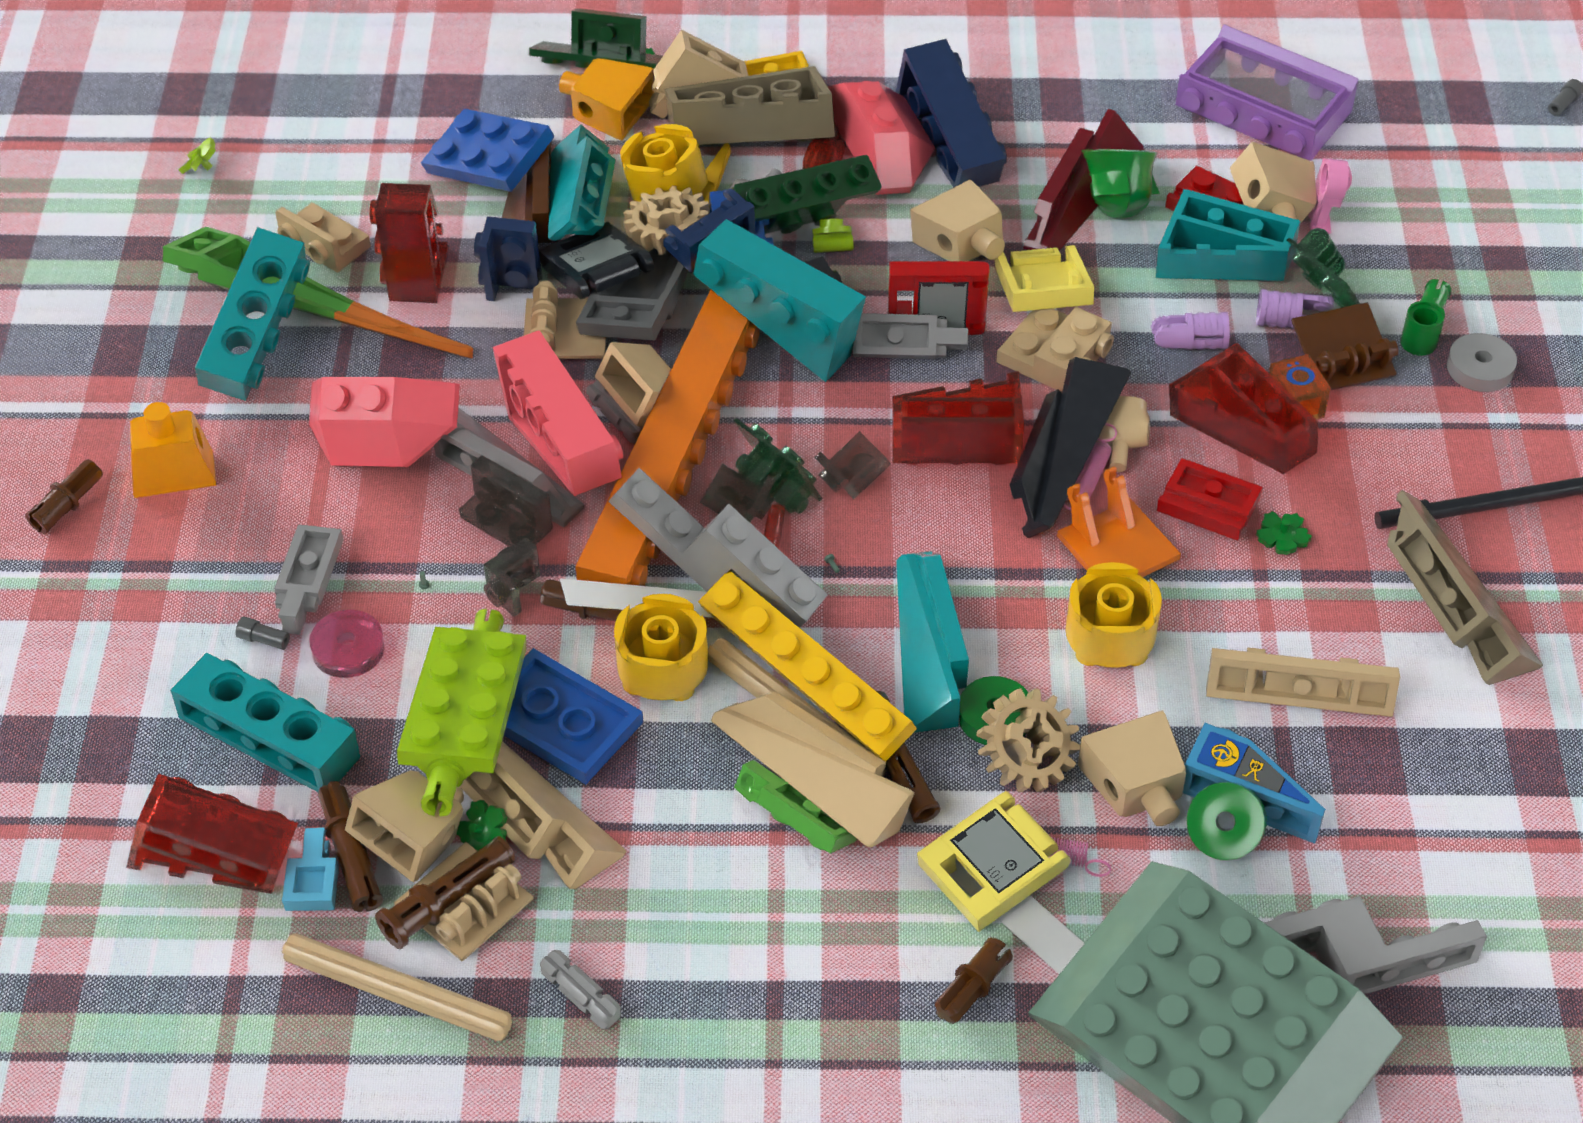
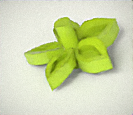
M209 137L199 147L190 151L187 155L190 159L178 170L182 174L191 168L196 171L200 164L207 171L210 170L213 165L208 160L216 151L215 141Z

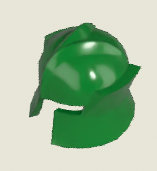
M1124 149L1081 150L1092 179L1090 184L1091 194L1099 209L1107 216L1112 218H1128L1138 215L1148 206L1152 195L1160 194L1152 174L1157 152Z

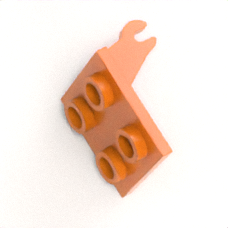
M1115 466L1104 471V481L1107 485L1108 509L1093 516L1088 493L1080 494L1079 483L1070 486L1067 490V495L1071 503L1072 524L1058 530L1057 537L1086 570L1100 563L1117 562L1139 569L1138 575L1145 577L1180 560L1181 553L1135 502L1128 497L1126 480L1123 475L1116 478L1117 468Z

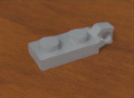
M862 313L853 344V357L946 358V350H967L968 328H947V319H937V315Z
M308 525L297 526L274 588L276 594L275 605L276 608L280 609L278 617L282 622V631L300 635L306 621V613H316L318 605H321L344 540L342 529Z

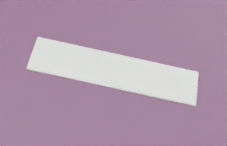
M560 578L567 605L623 610L628 605H630L631 609L643 603L642 598L652 594H672L683 597L694 605V610L700 616L713 618L698 603L707 593L705 591Z
M956 859L957 870L951 873L950 876L973 896L983 888ZM1031 895L998 918L1002 924L1058 974L1062 972L1084 945L1081 939Z

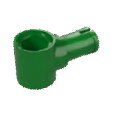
M1429 280L1421 300L1412 303L1407 310L1400 343L1402 348L1413 355L1425 356L1437 349L1445 319L1444 307L1452 293L1451 286L1445 281L1442 282L1440 289H1436L1439 280Z

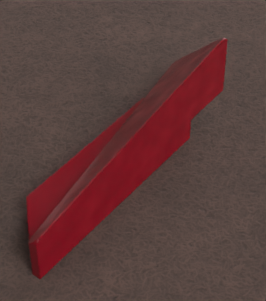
M1107 109L1095 135L1094 131L1081 127L1077 131L1037 200L1034 213L1037 214V221L1025 239L1024 250L1058 247L1060 251L1098 207L1091 194L1090 184L1092 179L1081 150H1145L1142 143L1115 110Z

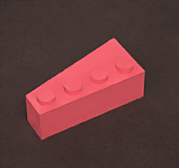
M540 330L494 346L493 352L508 418L569 491L576 496L622 478L619 460L623 459V451L617 437L614 434H609Z

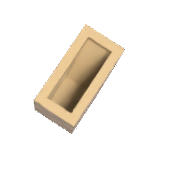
M611 342L594 377L636 426H643L671 368L651 345Z

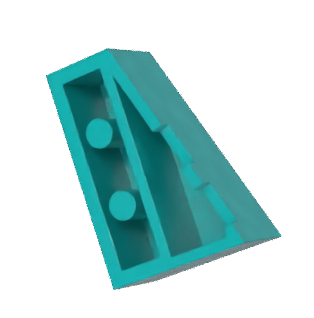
M1183 189L1158 247L1155 278L1284 281L1296 251L1300 220Z

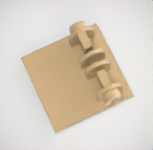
M550 281L539 282L533 289V298L526 299L524 335L540 330L559 359H603L605 355L606 337L580 335L576 325V321L588 298L582 300L580 298H558V292L553 283Z
M465 842L415 885L426 884L428 886L453 869L457 864L476 853L477 850ZM508 864L504 868L498 866L494 870L492 877L481 885H476L471 892L465 894L461 899L444 910L445 913L439 917L440 922L435 926L428 924L422 929L460 961H464L528 905L534 897L517 884L521 880V874L513 865ZM409 890L396 900L394 905L408 897Z

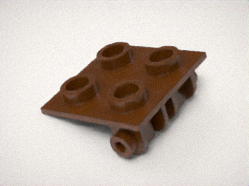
M1368 302L1292 318V324L1309 368L1314 372V380L1319 393L1397 375L1392 359L1399 354L1398 345L1395 340L1389 341L1387 338H1382Z

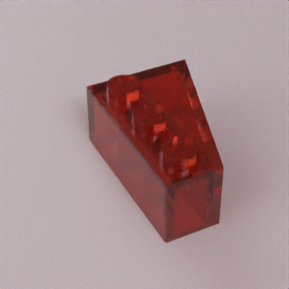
M381 183L378 197L371 200L369 211L370 223L377 224L375 253L376 255H382L380 283L387 285L389 301L437 303L449 245L448 242H441L438 238V235H443L444 229L442 223H435L434 216H438V208L431 185Z
M1238 343L1169 384L1171 417L1282 474L1317 453L1318 421Z
M1019 371L1007 373L1006 380L984 384L982 378L970 380L969 387L946 392L945 387L940 386L895 395L892 398V463H907L911 465L920 463H949L953 465L992 463L1003 465L1006 463H1018L1023 447L1024 416Z
M158 773L137 820L126 868L141 870L143 863L170 867L168 870L169 876L184 878L187 870L213 875V884L272 894L298 823L287 819L277 811L261 810L241 803L240 800L232 795L216 794L196 787L184 778H171Z

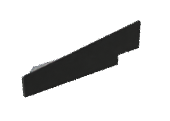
M1075 357L1068 363L1062 392L1057 389L1046 395L1009 484L1013 499L1022 498L1028 518L1022 531L1027 538L1046 531L1055 524L1068 498V488L1074 485L1131 375L1129 369Z

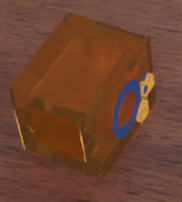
M1306 354L1270 363L1265 394L1285 426L1290 427L1325 418L1331 387L1310 355Z

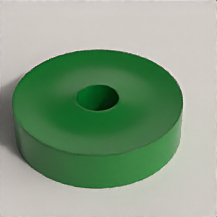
M1000 676L983 677L971 682L960 696L959 724L962 730L972 740L987 745V740L976 736L979 729L989 726L982 719L983 713L990 708L995 709L993 702L1003 695L1009 699L1010 693L1021 688L1026 697L1028 691L1018 682ZM1020 711L1010 714L1004 724L1015 723L1016 718L1020 716Z
M1220 782L1207 786L1193 798L1188 808L1187 829L1192 842L1201 852L1214 859L1235 860L1252 852L1265 835L1267 826L1265 808L1259 797L1242 784ZM1222 812H1229L1234 816L1235 825L1231 830H1225L1220 827L1218 818Z

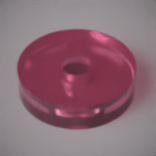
M341 610L325 616L314 626L309 639L312 658L316 666L322 672L339 678L356 677L370 671L379 663L385 649L383 633L379 622L373 616L359 610ZM346 642H352L349 645H342Z

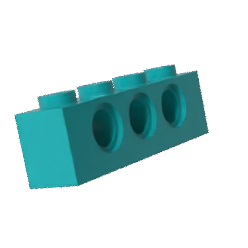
M257 227L195 366L199 386L244 401L247 400L251 388L258 389L265 371V366L262 365L267 352L272 354L275 351L279 341L280 330L277 328L282 317L289 318L294 307L295 295H293L296 284L297 282L303 284L309 272L310 260L306 259L304 242ZM267 277H277L280 279L272 284L262 282ZM254 311L264 313L262 317L257 319L247 317L249 313ZM238 346L249 348L244 354H234L231 352L232 349Z
M206 652L170 690L179 719L316 792L319 791L320 787L328 785L331 781L339 782L360 759L355 729L346 720L340 717L332 718L318 711L308 700L300 697L295 699L280 691L271 681L264 678L259 680L243 672L231 660L225 659L222 661Z

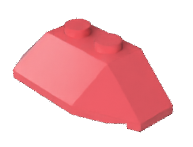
M879 81L846 82L827 86L832 93L833 117L837 129L854 157L869 156L882 188L875 195L910 193L916 180L931 158L935 147L905 97Z
M321 377L312 382L309 426L331 466L408 468L429 451L444 435H448L457 427L460 384L401 377Z

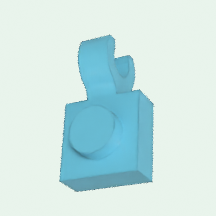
M305 828L302 858H287L282 897L285 911L335 910L339 865L336 857L329 858L330 842L329 840L325 841V828Z

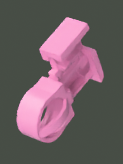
M1323 158L1315 181L1317 203L1315 208L1308 214V217L1311 219L1309 227L1312 233L1331 234L1329 216L1331 208L1341 207L1346 191L1352 184V173L1346 160Z

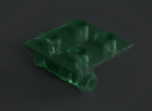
M1321 228L1312 229L1298 244L1291 238L1286 240L1295 253L1291 259L1304 271L1302 275L1310 284L1318 290L1323 286L1332 293L1331 297H1334V302L1340 308L1360 304L1348 283L1339 277L1344 271L1346 263L1326 230Z
M735 418L734 423L753 448L749 455L743 454L737 459L735 467L738 469L739 476L746 479L761 492H766V496L774 499L775 502L789 513H802L808 506L809 500L807 498L810 495L819 502L823 499L813 485L817 481L816 478L802 466L805 462L796 452L787 446H784L781 450L771 444L773 438L762 427L753 423L749 428L739 419Z

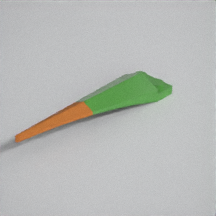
M205 226L164 245L162 261L177 265L178 269L182 272L198 273L199 280L229 291L250 242L239 235ZM267 277L262 282L272 284L280 279L277 277ZM306 277L303 284L297 282L293 291V295H295L293 309L472 359L473 348L471 346L391 318L355 302L309 277Z

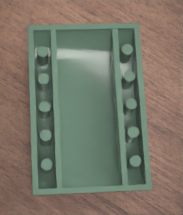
M1153 861L1150 862L1028 1012L1032 1019L1171 1123H1340L1403 1040V1036L1359 988L1192 872Z

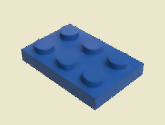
M463 109L455 117L453 123L441 138L434 143L431 150L420 163L428 174L512 192L555 136L549 125Z
M533 648L524 657L504 736L586 785L643 724V711Z

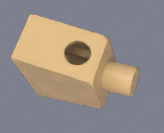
M1251 142L1230 166L1231 174L1245 206L1300 220V223L1315 208L1317 200L1313 161Z
M971 180L910 209L912 242L948 261H970L981 254L989 260H994L1004 250L1002 213L999 207Z
M1163 710L1081 737L1078 766L1119 816L1128 817L1147 811L1156 826H1165L1179 816L1180 810L1175 800L1182 796L1186 769Z
M410 770L354 795L345 831L414 883L453 842L463 813L461 803L463 802L464 794L461 787L456 788L452 810L449 815L439 816L442 802L438 803L435 816L429 815L421 807V800L425 794L428 779L418 771Z

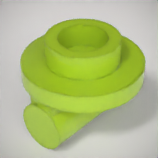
M843 219L819 220L820 227L812 229L813 253L851 251L854 248L853 235L851 234L852 226H844Z

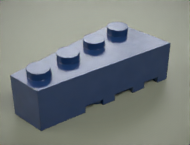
M947 39L904 49L895 92L905 97L934 147H936L937 163L953 188L968 180L973 181L978 187L999 182L1004 164L1007 162L1006 150L1002 142H997L992 132V124L986 111L982 112L977 102L975 86L971 81H967L962 71V61L959 54L952 51Z

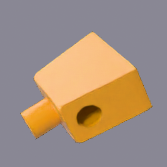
M598 58L591 62L582 75L565 71L560 78L559 91L571 96L572 112L576 120L623 141L649 107V100L654 93L652 90L654 68Z
M154 402L144 409L143 417H136L130 421L131 471L134 498L217 486L214 453L193 412L188 410L171 412L170 407L166 403Z

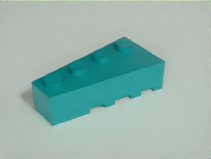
M727 219L699 244L693 275L825 383L851 356L866 296Z

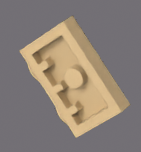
M313 202L297 214L284 207L275 211L278 234L304 242L306 255L310 256L314 262L323 264L337 273L371 247L368 234Z

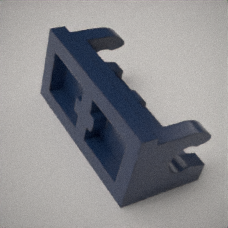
M729 188L724 191L723 195L726 197V200L721 202L719 208L681 231L675 225L665 228L669 236L663 239V246L690 273H693L695 269L699 244L724 220L727 219L753 234L755 233L754 205L743 199L735 190Z

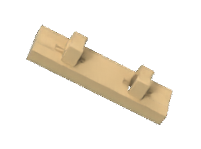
M1249 647L1247 652L1212 648L1206 684V697L1393 717L1400 673L1399 668L1359 664L1358 659L1340 657L1339 661L1266 654L1265 649ZM1263 671H1266L1265 681L1263 683Z

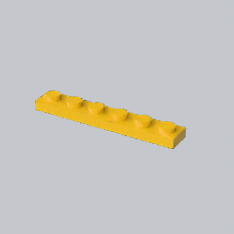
M730 570L698 601L701 607L883 761L886 762L917 729L908 717Z

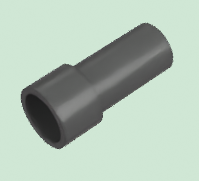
M1570 79L1561 88L1558 96L1548 105L1549 112L1554 116L1561 115L1572 102H1575L1583 94V84L1579 80Z
M242 616L236 626V637L249 642L257 641L284 650L290 640V633L260 624V621L246 616Z

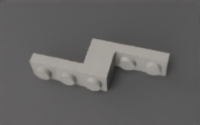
M640 468L635 471L608 501L706 592L724 574L732 569L766 601L799 628L807 622L828 595L730 504L704 528Z
M1360 896L1344 901L1332 899L1324 902L1318 908L1301 913L1285 912L1276 916L1272 921L1265 922V924L1305 952H1316L1321 963L1359 988L1363 994L1477 963L1487 938L1479 921L1475 920L1461 925L1456 922L1448 923L1439 927L1433 933L1415 938L1411 935H1405L1393 940L1389 945H1385Z

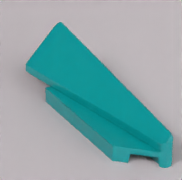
M581 124L552 150L548 239L550 240L562 239L566 234L594 235L604 226L616 160L608 154L609 147Z
M932 551L904 554L896 561L904 715L916 726L917 729L914 733L959 727L961 698L958 689L967 687L969 657L941 555L933 554Z

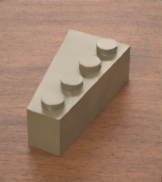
M815 66L665 89L669 124H677L689 128L693 132V136L699 146L706 144L835 137L832 93Z

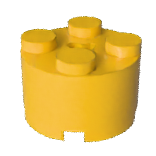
M677 124L654 126L656 133L643 136L641 131L630 137L622 146L620 151L622 166L633 201L641 202L642 193L654 195L655 189L658 187L663 192H669L672 186H676L680 192L686 188H691L692 195L701 193L708 182L698 142L694 138L693 132L685 126Z
M1100 563L1088 568L1086 575L1078 581L1076 578L1072 583L1065 632L1071 648L1076 652V659L1086 666L1099 665L1117 668L1129 665L1139 666L1148 659V654L1153 649L1156 641L1162 596L1158 585L1151 578L1149 582L1138 575L1139 569L1124 563Z
M652 594L643 597V603L631 609L630 605L624 608L618 615L614 626L617 671L622 681V686L629 694L639 695L647 699L687 700L693 696L695 688L703 681L708 670L706 621L703 615L700 616L694 610V605L683 597L672 594Z

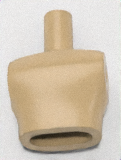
M1119 396L1106 422L1113 425L1117 430L1116 437L1112 441L1105 442L1112 450L1109 468L1115 466L1117 472L1126 470L1129 448L1149 445L1150 417L1147 413V402L1142 398L1134 396ZM1105 425L1098 438L1101 440L1111 439L1115 436V430Z

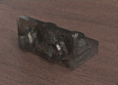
M481 455L470 465L474 496L459 508L460 518L517 552L527 554L553 529L549 494Z

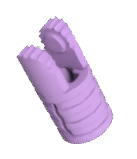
M1261 289L1257 304L1256 325L1278 326L1295 330L1291 321L1292 318L1305 316L1302 314L1303 309L1329 311L1334 306V297L1305 293L1292 294L1291 292L1283 293Z
M1228 312L1159 316L1152 321V334H1154L1155 344L1158 347L1166 349L1168 347L1171 349L1185 348V350L1228 349L1230 325Z

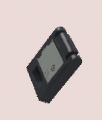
M609 221L605 222L604 226L594 235H573L539 249L542 268L581 300L590 296L586 280H589L590 287L598 293L639 276V268L645 273L654 270V263L650 253Z

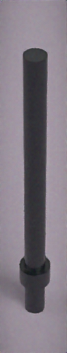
M1583 477L1431 503L1426 499L1420 501L1434 519H1441L1583 494ZM1401 508L1375 512L1374 520L1376 527L1383 529L1397 526Z

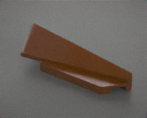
M552 141L513 191H508L502 218L535 221L538 243H551V240L548 239Z

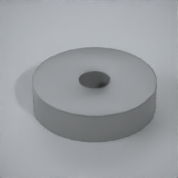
M1472 333L1458 338L1452 344L1447 360V370L1450 376L1461 386L1478 392H1493L1503 389L1512 381L1517 366V356L1513 348L1504 340L1484 333Z

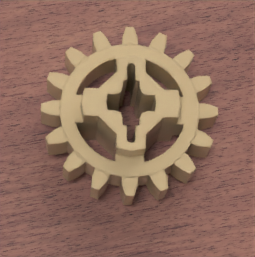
M672 186L669 192H663L658 187L655 189L654 195L642 193L641 202L631 201L629 203L631 210L624 211L625 221L623 222L626 235L642 245L646 251L649 252L655 248L658 250L659 255H663L666 251V248L663 246V239L669 236L665 228L675 225L681 231L710 213L709 203L704 201L703 194L701 193L692 195L691 188H686L680 192L676 186Z
M1020 688L1010 693L1009 699L1004 695L993 702L995 709L990 708L983 713L982 719L989 726L979 729L976 736L987 740V745L979 749L978 754L981 756L990 755L992 762L987 766L986 770L990 773L999 769L1003 773L1000 779L1001 785L1004 786L1014 779L1016 780L1017 792H1024L1030 788L1031 784L1036 792H1040L1048 787L1049 782L1055 785L1065 779L1062 771L1067 772L1075 767L1076 763L1068 755L1080 750V744L1070 739L1072 734L1079 731L1078 725H1067L1065 719L1070 715L1071 710L1067 708L1058 712L1055 709L1057 703L1055 695L1045 701H1041L1040 689L1035 688L1025 697ZM1020 711V716L1016 718L1015 723L1004 724L1010 714ZM1053 756L1047 767L1037 770V766L1042 763V758Z

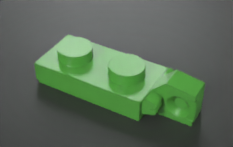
M755 760L742 765L734 788L749 802H756L771 812L775 820L791 826L807 837L814 847L832 854L857 841V838L784 779L778 777Z

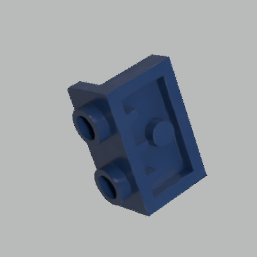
M487 216L483 232H477L474 240L475 257H480L481 262L478 271L479 285H484L486 300L495 301L499 286L534 289L542 281L536 222Z

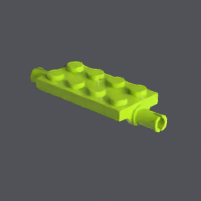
M487 609L479 610L475 616L473 630L435 626L397 748L398 765L417 766L426 774L428 784L421 800V807L425 813L435 816L439 802H442L439 816L449 815L452 810L456 788L460 787L463 781L473 772L494 774L527 649L526 635L500 631L504 624V618L497 610L491 609L488 621H485Z

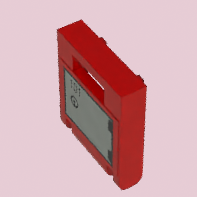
M889 261L887 314L937 315V319H947V328H968V335H981L985 332L989 264L983 261ZM897 291H914L913 314L912 300L897 301Z

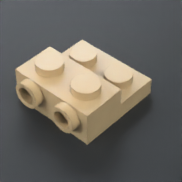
M1075 307L1069 315L1053 308L1032 310L997 350L996 362L1062 392L1068 363L1071 359L1078 357L1097 361L1099 357L1105 358L1114 342V335L1110 334L1112 322L1079 307Z

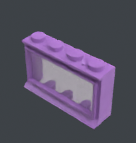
M1223 24L1217 39L1185 74L1179 75L1175 105L1311 161L1352 112L1359 78Z

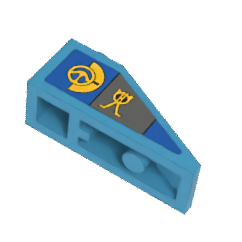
M1204 723L1185 763L1186 777L1182 793L1195 797L1201 790L1215 783L1235 782L1251 789L1261 800L1266 811L1267 826L1315 844L1325 808L1250 739L1237 735L1229 729L1218 728Z

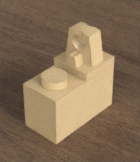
M681 29L653 70L655 81L652 84L654 93L649 100L650 111L663 119L667 116L665 93L667 88L748 76L745 62Z

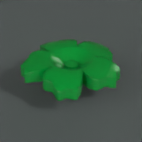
M1274 511L1265 513L1261 529L1256 532L1260 543L1267 548L1275 546V552L1283 555L1296 552L1297 547H1307L1312 537L1308 534L1306 528H1302L1304 518L1300 517L1298 513L1292 515L1284 514L1282 520Z
M484 800L471 801L470 808L466 811V816L470 821H460L456 833L460 837L461 842H467L478 851L497 836L505 840L507 831L501 829L507 822L504 809L493 805L488 806Z

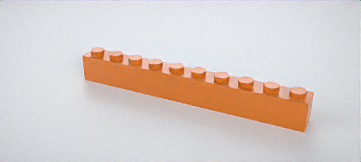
M711 289L621 471L622 478L617 480L575 566L577 580L645 586L648 576L647 566L651 558H658L661 549L608 501L638 468L645 472L676 502H678L680 495H687L692 481L693 467L695 464L700 465L704 459L706 439L709 434L714 435L717 431L720 409L722 405L728 406L731 401L734 387L733 381L736 376L741 377L744 373L748 349H754L757 345L760 329Z

